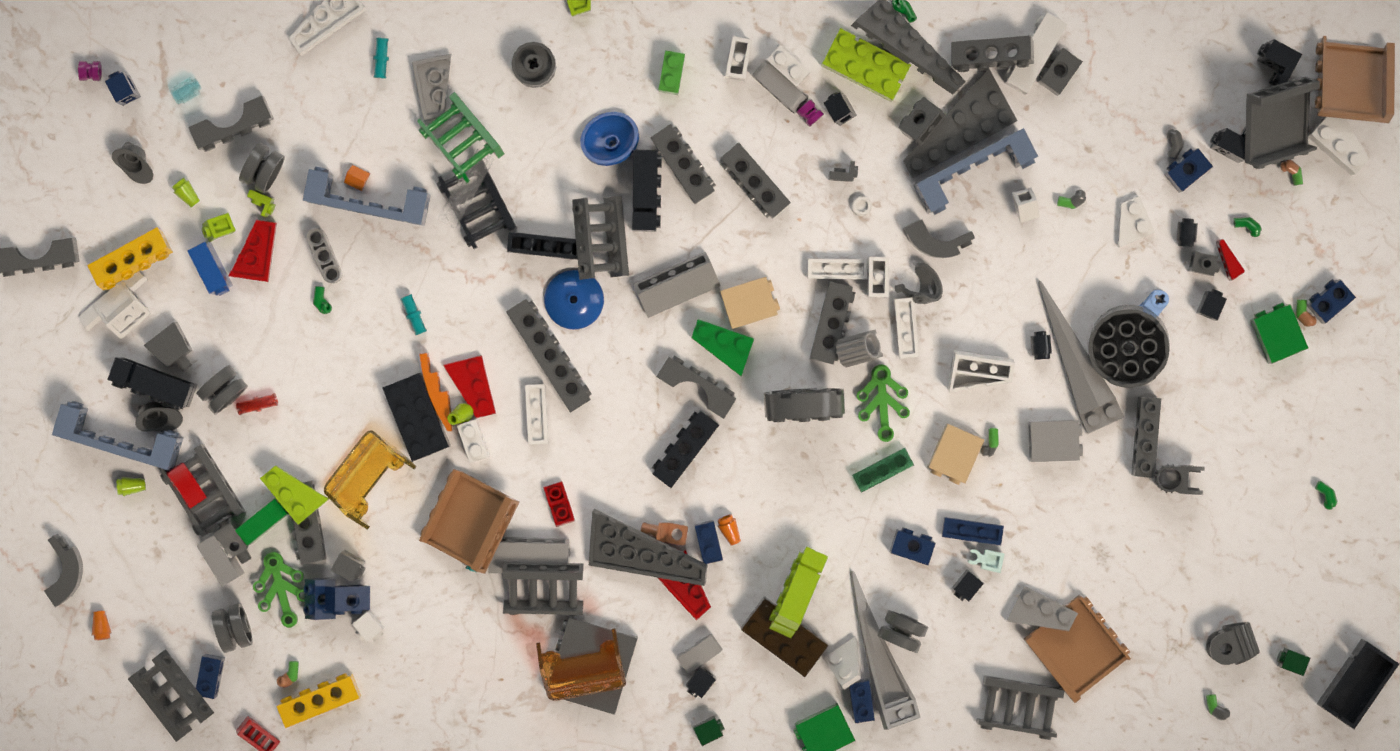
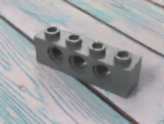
M1030 35L951 42L952 66L958 72H968L969 69L976 68L979 71L989 70V67L1008 69L1009 66L1017 65L1019 68H1025L1029 64H1034V40ZM1017 50V54L1014 57H1008L1009 51ZM997 51L995 58H988L990 52ZM971 53H977V57L974 60H968Z
M670 124L650 137V139L693 203L697 204L715 192L713 187L716 185L710 176L706 177L702 172L705 168L699 159L695 161L691 156L693 150L689 144H683L680 137L682 134L676 126L672 127ZM670 142L678 143L679 149L676 152L668 150L667 146ZM687 158L690 161V166L687 169L680 168L678 164L680 159ZM695 174L701 177V183L696 186L690 183V177Z
M739 142L720 158L722 160L720 165L727 173L731 171L735 175L733 180L740 188L744 186L748 190L746 195L753 203L757 201L761 205L759 210L766 218L770 216L773 219L791 203ZM744 162L747 165L746 171L738 172L735 168L736 163ZM757 177L760 180L759 186L751 187L748 183L749 178ZM764 192H770L773 195L771 202L766 203L762 200L761 196Z
M829 281L809 359L834 364V361L838 362L836 343L839 339L845 337L846 331L842 329L844 322L848 323L851 311L847 310L849 303L853 304L856 293L852 291L853 287ZM836 298L841 299L844 303L843 308L840 310H836L833 307V301ZM830 318L838 320L839 325L836 329L828 327V320ZM826 337H831L834 341V345L829 349L823 346V340Z
M1138 396L1132 476L1155 478L1161 398Z
M314 480L303 482L315 490ZM319 509L307 517L310 520L308 528H304L301 523L298 525L294 521L295 528H292L293 540H297L298 548H295L296 559L300 560L301 564L327 559ZM305 537L313 539L312 547L304 545Z

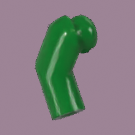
M892 0L894 10L904 14L909 23L916 21L917 16L908 1Z
M1242 217L1234 218L1233 220L1234 228L1246 227L1252 237L1260 236L1262 227L1253 218Z
M315 286L313 305L322 314L330 313L332 305L324 298L325 287Z
M1319 481L1315 489L1325 496L1326 501H1324L1323 506L1327 510H1332L1338 502L1335 491L1322 481Z

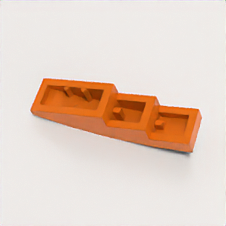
M429 353L419 354L424 381L433 406L446 430L453 431V425L447 419L451 413L449 391L441 392L439 372L431 373Z

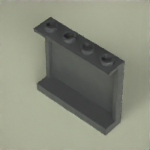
M1302 77L1247 93L1245 163L1252 165L1253 168L1263 169L1267 165L1279 164L1280 161L1291 160L1299 155H1308L1309 152L1317 150L1316 146L1308 144L1310 92L1320 88V81Z
M569 616L568 621L564 620L562 625L563 639H558L555 650L559 651L557 659L553 658L550 665V670H553L551 678L547 677L544 689H547L546 695L615 715L638 636L620 633L573 619Z

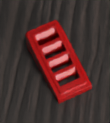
M1219 239L1216 241L1229 281H1232L1243 274L1245 270L1225 240Z
M249 716L246 717L236 730L239 737L259 751H274L281 742ZM249 725H251L252 728L247 732V734L244 733L245 730L249 727ZM256 730H258L259 732L252 739L251 736ZM264 734L265 738L258 744L257 741ZM268 740H272L270 745L266 749H264L263 747L268 742Z

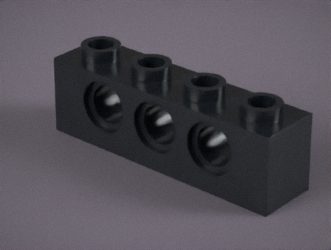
M509 232L508 253L578 260L576 239Z
M701 410L699 413L694 411L688 419L690 422L689 426L686 429L682 427L676 435L678 438L674 445L670 443L665 449L664 453L667 455L662 461L658 459L652 466L654 470L652 474L670 488L673 487L719 427L717 422ZM695 426L702 429V435L698 438L692 437L690 433L691 429ZM683 442L690 445L689 452L685 454L681 453L678 449L679 445ZM670 458L676 459L678 462L677 468L669 469L666 465L667 460Z

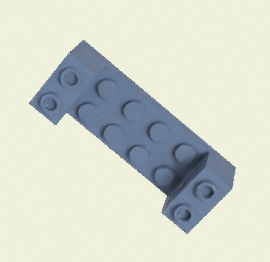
M1023 128L915 184L914 188L927 213L933 212L936 215L947 209L945 205L949 201L940 184L942 185L953 179L952 174L956 172L958 175L969 171L971 169L970 165L973 163L978 166L988 161L987 156L991 154L996 157L1007 151L1016 168L1021 166L1024 169L1036 163L1034 159L1039 156L1025 129Z
M315 166L314 170L309 169L303 196V201L425 226L431 195L426 193L427 190L424 188L413 186V190H407L404 210L389 206L387 210L383 209L381 204L369 202V206L363 205L364 201L349 198V202L343 201L344 197L330 194L333 175L329 173V170Z
M68 401L67 404L60 405L52 432L53 436L165 470L175 467L183 442V438L179 437L178 432L164 430L163 433H157L153 450L145 447L136 449L133 448L134 444L125 441L116 443L114 442L115 438L105 435L97 437L93 431H83L82 428L88 409L83 408L84 404Z

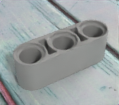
M766 60L752 74L755 80L794 114L808 99Z
M316 228L311 229L307 233L306 238L321 275L328 283H338L342 278V271L324 231ZM315 232L321 234L322 238L319 243L312 241V235ZM324 250L329 253V259L325 262L320 259V253ZM330 269L337 271V277L334 280H330L327 276Z

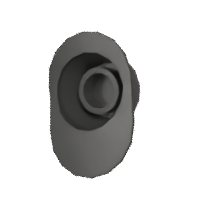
M126 142L122 148L116 149L112 153L113 162L133 181L147 184L153 180L154 174L146 162L145 151L138 145Z
M152 401L138 407L135 425L137 429L146 432L172 431L182 424L183 416L176 409L164 408L162 404Z

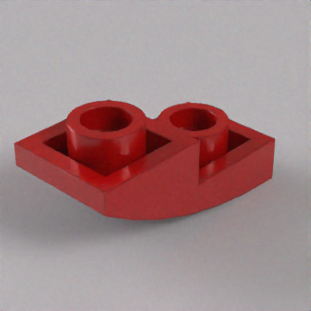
M180 463L166 473L173 487L179 492L188 508L191 509L207 498L184 463Z
M563 482L543 487L556 527L574 522V514Z

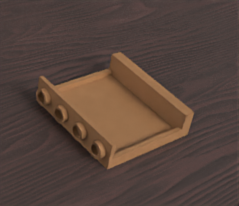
M1323 36L1321 42L1316 45V55H1319V59L1316 62L1315 72H1318L1316 80L1320 81V88L1317 89L1318 96L1315 98V108H1318L1317 116L1390 123L1394 116L1395 43L1387 42L1384 48L1326 42L1327 36Z
M453 469L447 477L444 490L438 496L435 508L429 514L430 519L427 525L421 530L419 541L427 543L470 566L472 570L485 574L520 501L462 471Z
M1080 595L1065 605V607L1078 613L1069 631L1038 627L1024 638V641L1074 703L1079 701L1081 695L1120 664L1131 659L1128 655L1130 651L1125 644L1122 643L1120 645L1117 642L1116 638L1118 636L1111 627L1107 629L1103 624L1106 621L1099 612L1095 614L1091 609L1094 606L1087 597L1083 598Z

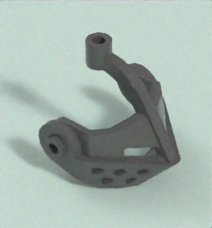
M919 263L915 266V273L921 283L919 292L908 290L904 284L895 285L896 293L902 292L909 297H913V302L917 304L936 302L941 299L943 294V287L938 274L925 263ZM928 285H931L933 294H930Z

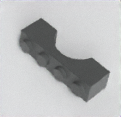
M260 96L243 103V114L240 120L230 127H217L206 119L188 128L197 149H204V152L216 148L215 144L229 143L238 134L245 136L252 132V128L257 126L263 128L270 125V121L274 118L265 97Z
M76 238L52 241L49 251L43 257L35 260L23 256L17 247L0 248V274H3V277L14 276L16 271H22L23 274L34 273L37 268H42L43 271L54 270V266L62 265V268L74 267V263L80 262Z
M675 355L673 358L668 357L656 377L672 387L686 381L699 384L707 394V409L724 419L736 401V398L733 397L735 393L726 387L723 390L717 387L718 382L709 376L707 379H704L700 376L701 371L693 366L689 369L683 366L684 361Z

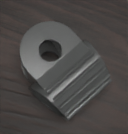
M1167 463V465H1162L1160 469H1157L1155 481L1161 491L1171 492V494L1175 491L1180 494L1203 495V490L1188 487L1189 472L1201 473V471H1205L1204 466H1174V464L1169 465ZM1167 468H1173L1180 474L1179 484L1171 489L1164 488L1159 483L1160 473Z
M1250 622L1224 625L1221 630L1213 632L1206 641L1208 655L1222 665L1233 663L1238 665L1260 653ZM1227 643V649L1221 652L1222 644Z

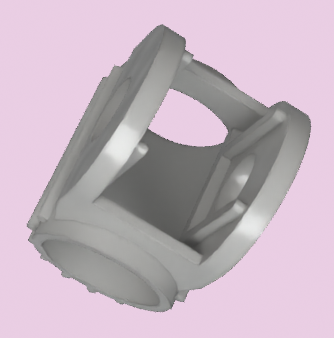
M876 329L838 340L836 343V353L840 363L845 368L883 357V353L880 352L881 347L876 336ZM867 338H871L875 353L870 354L866 345Z

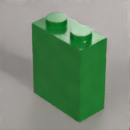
M1283 302L1272 306V311L1267 313L1265 310L1254 314L1255 318L1250 319L1268 364H1273L1309 349L1291 304L1284 305Z
M838 703L796 722V729H793L797 739H802L805 745L802 747L803 751H836L855 742V738Z

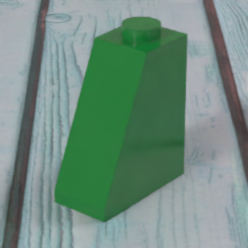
M275 498L238 527L235 532L249 546L289 513Z

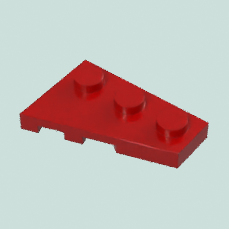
M261 220L255 221L245 241L246 243L228 275L229 277L269 282L277 223Z
M482 355L443 365L467 404L472 407L476 418L496 414Z
M658 578L696 621L711 608L702 585Z

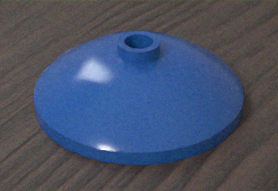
M603 113L593 118L584 128L580 140L581 149L586 158L594 164L601 166L616 165L630 157L639 142V130L634 120L624 113Z
M568 270L555 276L548 284L544 303L549 317L556 324L566 329H582L591 325L600 316L604 305V294L595 278L580 280L578 270ZM571 296L577 297L576 303L570 302Z

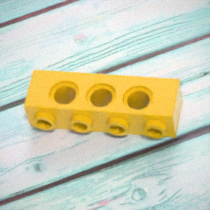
M156 227L87 266L96 285L104 291L112 289L116 286V283L122 280L132 278L138 271L150 268L151 264L165 260L173 251L164 233ZM152 247L151 252L149 254H145L146 250ZM134 257V261L128 264V260ZM117 266L116 271L110 274L111 269Z
M347 673L335 677L336 681L329 683L327 680L318 684L317 689L311 691L310 688L298 692L300 696L292 698L290 695L281 699V703L276 707L285 728L359 699L361 693L353 674L347 676ZM333 687L341 689L342 695L340 697L332 694ZM314 695H321L323 703L316 704L313 699ZM296 702L304 704L305 710L303 712L296 710Z

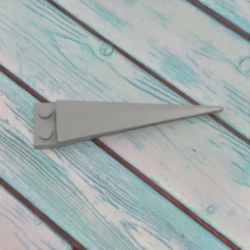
M1039 280L1038 284L1060 350L1077 411L1087 434L1124 418L1116 397L1103 377L1095 371L1088 353L1042 281Z
M850 571L876 710L879 711L884 730H888L921 717L916 699L898 668L885 640L877 636L880 629L855 572Z

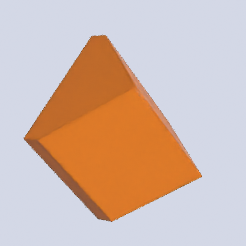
M352 165L346 174L344 183L363 191L371 173Z

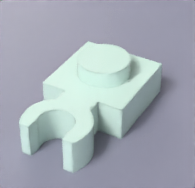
M970 549V552L975 553L977 558L975 560L968 559V563L973 565L981 563V569L1001 573L1004 553L985 549L984 554H981L976 549Z

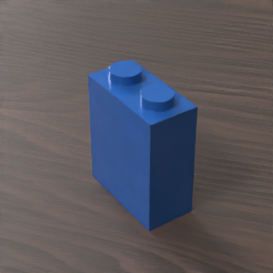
M203 242L187 250L209 294L221 296L230 291L229 287L233 286L212 243Z

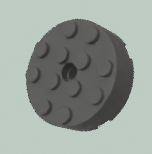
M1138 305L1117 306L1101 315L1094 324L1089 338V357L1095 371L1109 383L1125 388L1143 386L1153 381L1165 368L1170 351L1169 334L1163 321L1151 310ZM1129 342L1135 348L1133 350H1126L1123 346Z
M807 388L772 391V394L764 392L765 418H767V421L785 422V419L810 422L811 418L818 421L830 420V417L843 418V414H845L844 389Z

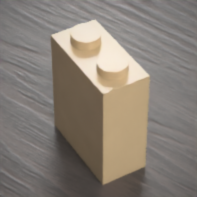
M766 277L720 291L732 329L778 315L777 311L780 310L777 298L773 299L771 294L774 291L771 279L767 280Z
M946 423L927 466L931 468L930 473L939 477L942 474L950 477L948 481L960 485V482L966 483L984 439Z

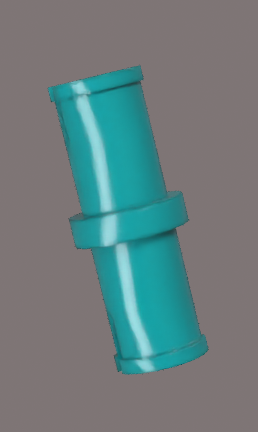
M376 38L375 56L373 55V60H375L373 78L386 79L387 61H389V57H387L388 38Z
M412 294L401 298L400 300L407 313L406 318L410 320L415 336L426 332L427 329L420 316L422 313L417 309Z

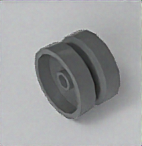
M528 42L518 47L513 54L511 62L512 71L518 81L531 88L543 87L548 84L555 76L557 68L556 59L551 50L538 42ZM537 62L538 68L534 67L532 69L531 63Z
M259 142L248 156L241 170L239 181L246 185H251L255 181V189L265 194L277 178L285 156L277 151L269 155V147Z
M230 365L214 375L196 393L202 401H208L214 397L208 405V408L214 415L230 406L248 387L243 379H236L229 384L236 376L235 370Z
M240 603L230 606L228 613L223 608L212 612L214 632L219 646L224 653L234 651L236 644L241 648L253 644L250 624L245 610Z
M888 610L885 621L894 626V628L881 626L877 636L901 648L918 653L921 642L912 637V634L918 637H925L929 627L908 615Z

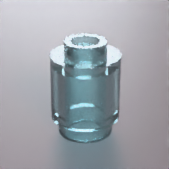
M189 77L175 85L174 89L170 92L179 105L181 103L185 104L200 95L199 90L202 87L196 78L192 79Z

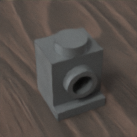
M1194 251L1191 255L1188 271L1214 276L1215 273L1219 272L1221 261H1217L1218 256ZM1205 260L1210 263L1208 268H1205L1203 265Z

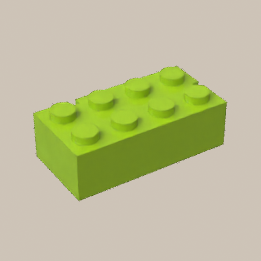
M840 28L821 66L892 102L901 86L898 81L903 82L911 64L905 63L898 57L861 38L856 41L855 35Z
M806 547L803 553L799 551L791 565V572L783 584V591L779 594L776 601L777 605L769 618L772 621L770 629L792 638L802 622L821 576L818 573H822L828 556L809 547Z

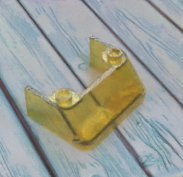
M369 430L361 437L326 482L324 494L345 516L368 530L370 526L362 519L363 515L368 511V501L365 499L368 493L388 468L396 471L404 463L414 470L417 466L387 440L373 430Z

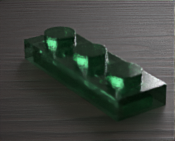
M904 447L852 474L862 493L914 466Z

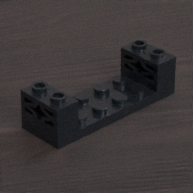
M1273 39L1261 45L1257 52L1259 55L1257 61L1277 71V73H1273L1269 80L1271 87L1288 82L1302 54ZM1246 126L1242 130L1241 135L1228 128L1215 132L1210 140L1212 143L1210 148L1237 163L1245 161Z

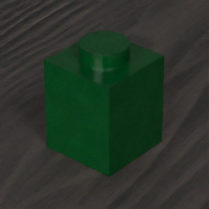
M1284 647V650L1278 654L1277 662L1279 663L1277 666L1304 676L1311 658Z
M715 716L693 726L701 746L722 737V731L725 730L721 719L716 720Z

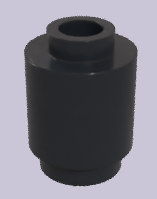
M1182 218V222H1178L1176 237L1178 246L1194 247L1198 223H1194V219Z
M1046 331L1034 332V336H1030L1034 360L1050 359V354H1052L1051 336L1046 335Z

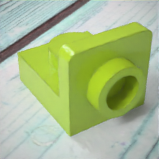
M250 189L247 197L251 198V203L262 207V204H265L261 216L268 217V214L272 215L276 206L273 203L275 199Z
M229 213L208 219L202 224L203 236L209 242L236 231Z

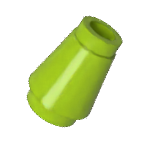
M182 178L172 186L173 193L190 207H193L200 201L189 180L186 181L185 178Z
M458 404L448 415V422L451 425L469 422L473 416V409L469 404Z
M121 477V479H116L118 495L127 496L146 490L145 478Z

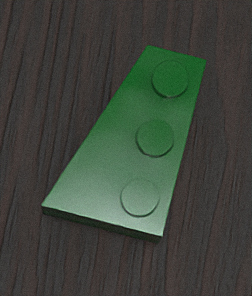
M698 319L691 338L738 375L742 376L754 338Z

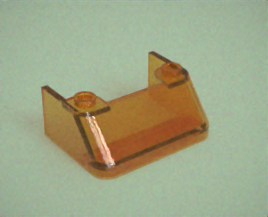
M615 628L612 629L613 640H607L600 645V652L561 659L560 654L557 652L548 651L543 653L540 642L536 643L539 669L548 699L558 701L617 690L626 685L621 650Z

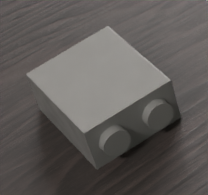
M1079 420L1028 422L1030 462L1080 460V456H1083V445L1079 444V436H1082V424H1079Z
M213 532L199 539L201 543L197 545V548L221 587L245 573L237 559L228 556Z

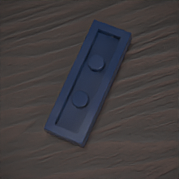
M944 517L941 537L1001 546L1004 526Z

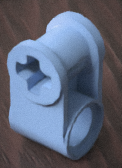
M1154 290L1139 306L1147 308L1159 316L1169 303V296L1162 290ZM1156 295H1159V296H1160V295H1163V296H1162V299H1163V302H1162V303H1160V302L1155 303V302H1156V298H1155Z

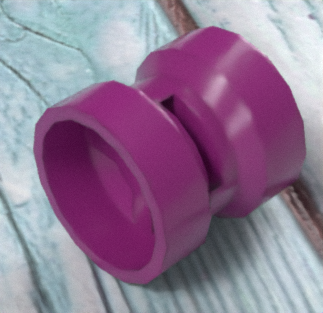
M79 61V80L87 81L92 79L93 81H101V62L93 61L88 63L87 61Z
M812 99L797 111L800 117H804L805 123L809 127L824 115L821 110L815 107Z

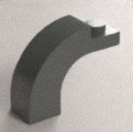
M923 219L903 228L908 240L918 251L934 258L957 256L961 254L958 246H961V249L971 245V240L975 239L971 231L951 241L937 240L930 235Z
M59 534L49 538L48 542L61 560L62 573L56 583L44 590L54 607L67 601L76 592L83 575V562L78 548L75 546L68 549V542L63 536L60 537Z

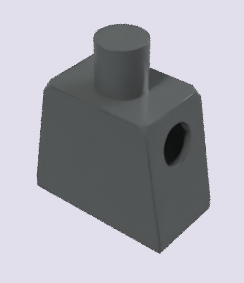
M173 322L144 344L166 367H172L174 364H177L181 371L184 372L192 366L186 357L192 351V348L178 322Z
M232 515L217 524L213 534L230 558L237 556L241 564H243L252 557L247 551L248 546L235 532L240 526Z

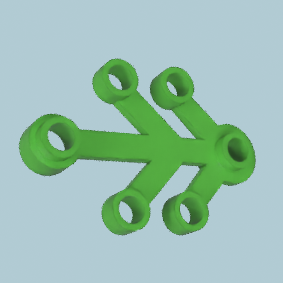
M880 364L872 369V379L863 390L857 392V399L864 402L868 399L869 393L878 385V394L865 409L859 411L858 418L864 422L868 421L870 414L879 405L881 428L877 433L878 438L883 442H889L894 437V431L889 427L887 404L897 411L900 418H907L910 415V410L899 404L886 392V384L896 391L897 397L901 399L908 396V390L905 387H901L891 378V371L887 366ZM882 370L884 372L883 378L877 376L878 371ZM900 389H904L906 391L905 396L901 397L898 392ZM861 392L866 393V398L863 400L859 398ZM901 409L907 410L906 416H901ZM862 412H867L868 417L866 419L861 418ZM884 430L889 432V436L886 438L882 436V431Z
M271 552L264 558L265 570L259 580L253 584V590L257 593L263 592L266 588L265 583L270 575L273 574L274 582L264 600L259 602L258 608L262 612H267L271 608V602L278 592L283 611L281 622L283 626L291 628L297 624L298 616L295 612L291 611L286 590L297 596V599L301 602H304L305 599H301L299 595L300 592L304 591L282 579L281 571L290 575L294 582H301L304 579V573L301 570H295L284 564L283 557L279 553ZM271 559H276L277 564L275 566L270 564ZM295 573L301 574L300 580L295 579ZM257 583L263 585L262 590L256 588ZM262 602L268 604L267 609L261 607ZM287 616L292 618V623L286 622Z

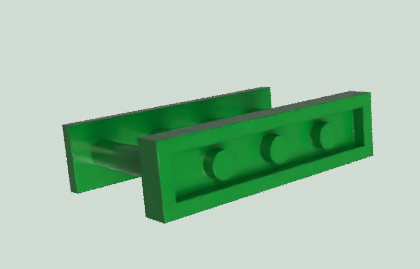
M454 92L449 96L452 102L451 108L427 126L421 119L417 122L421 127L419 129L421 135L425 139L429 137L454 167L452 172L458 179L463 178L468 183L470 180L465 174L467 170L488 154L494 153L499 159L505 153L497 141ZM460 113L463 116L461 122L439 139H436L431 133L453 115ZM466 127H472L474 129L473 134L448 153L443 145ZM483 140L486 143L483 145V149L461 166L455 162L454 158L476 141L480 142Z

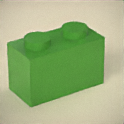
M665 50L659 92L673 95L679 94L685 54Z

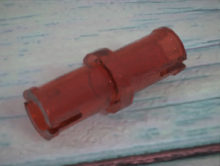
M274 393L236 403V408L239 409L237 412L239 415L278 406V399L275 400L277 396Z

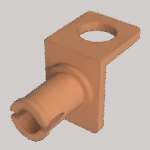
M644 522L641 526V532L656 537L657 540L663 543L684 546L686 544L688 526L668 522H659L658 525ZM674 529L682 531L680 540H675L672 537Z

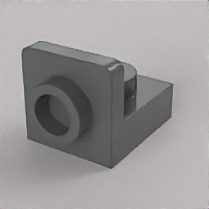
M850 161L849 173L846 172V169L834 168V171L829 172V180L853 182L854 178L858 177V166H855V161Z

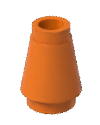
M732 514L717 520L719 524L717 527L730 545H735L741 541L736 518H733Z
M105 611L93 612L92 636H94V640L110 639L112 632Z

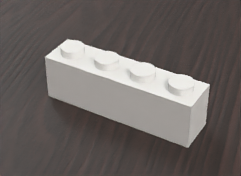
M1048 12L1044 16L1040 15L1035 23L1037 28L1034 34L1030 32L1028 35H1031L1034 40V64H1029L1025 68H1019L1017 65L1014 68L1010 66L1004 76L1007 78L1005 84L1026 95L1068 24Z

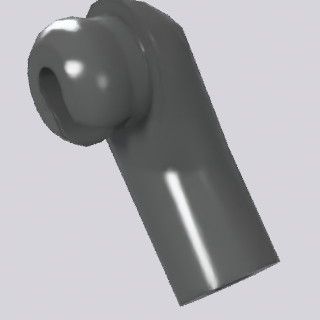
M1170 129L1167 132V138L1171 140L1172 147L1167 156L1176 160L1184 143L1181 133L1178 130Z

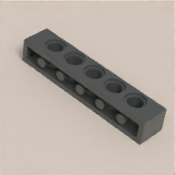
M525 299L506 311V313L571 413L590 401L589 396L592 393L586 384L582 386L578 380L581 376L577 369H571L568 362L571 360L565 351L561 352L557 347L560 343L554 334L550 336L547 328L549 326L543 317L539 318L536 314L538 308L535 303ZM527 315H531L534 318V324L531 327L524 325L523 320ZM537 332H542L545 335V341L541 344L536 343L534 340ZM548 349H553L556 352V357L552 361L545 358V352ZM558 366L566 368L567 373L564 377L556 375L555 370ZM572 382L577 385V392L575 394L567 392L566 386L568 383Z

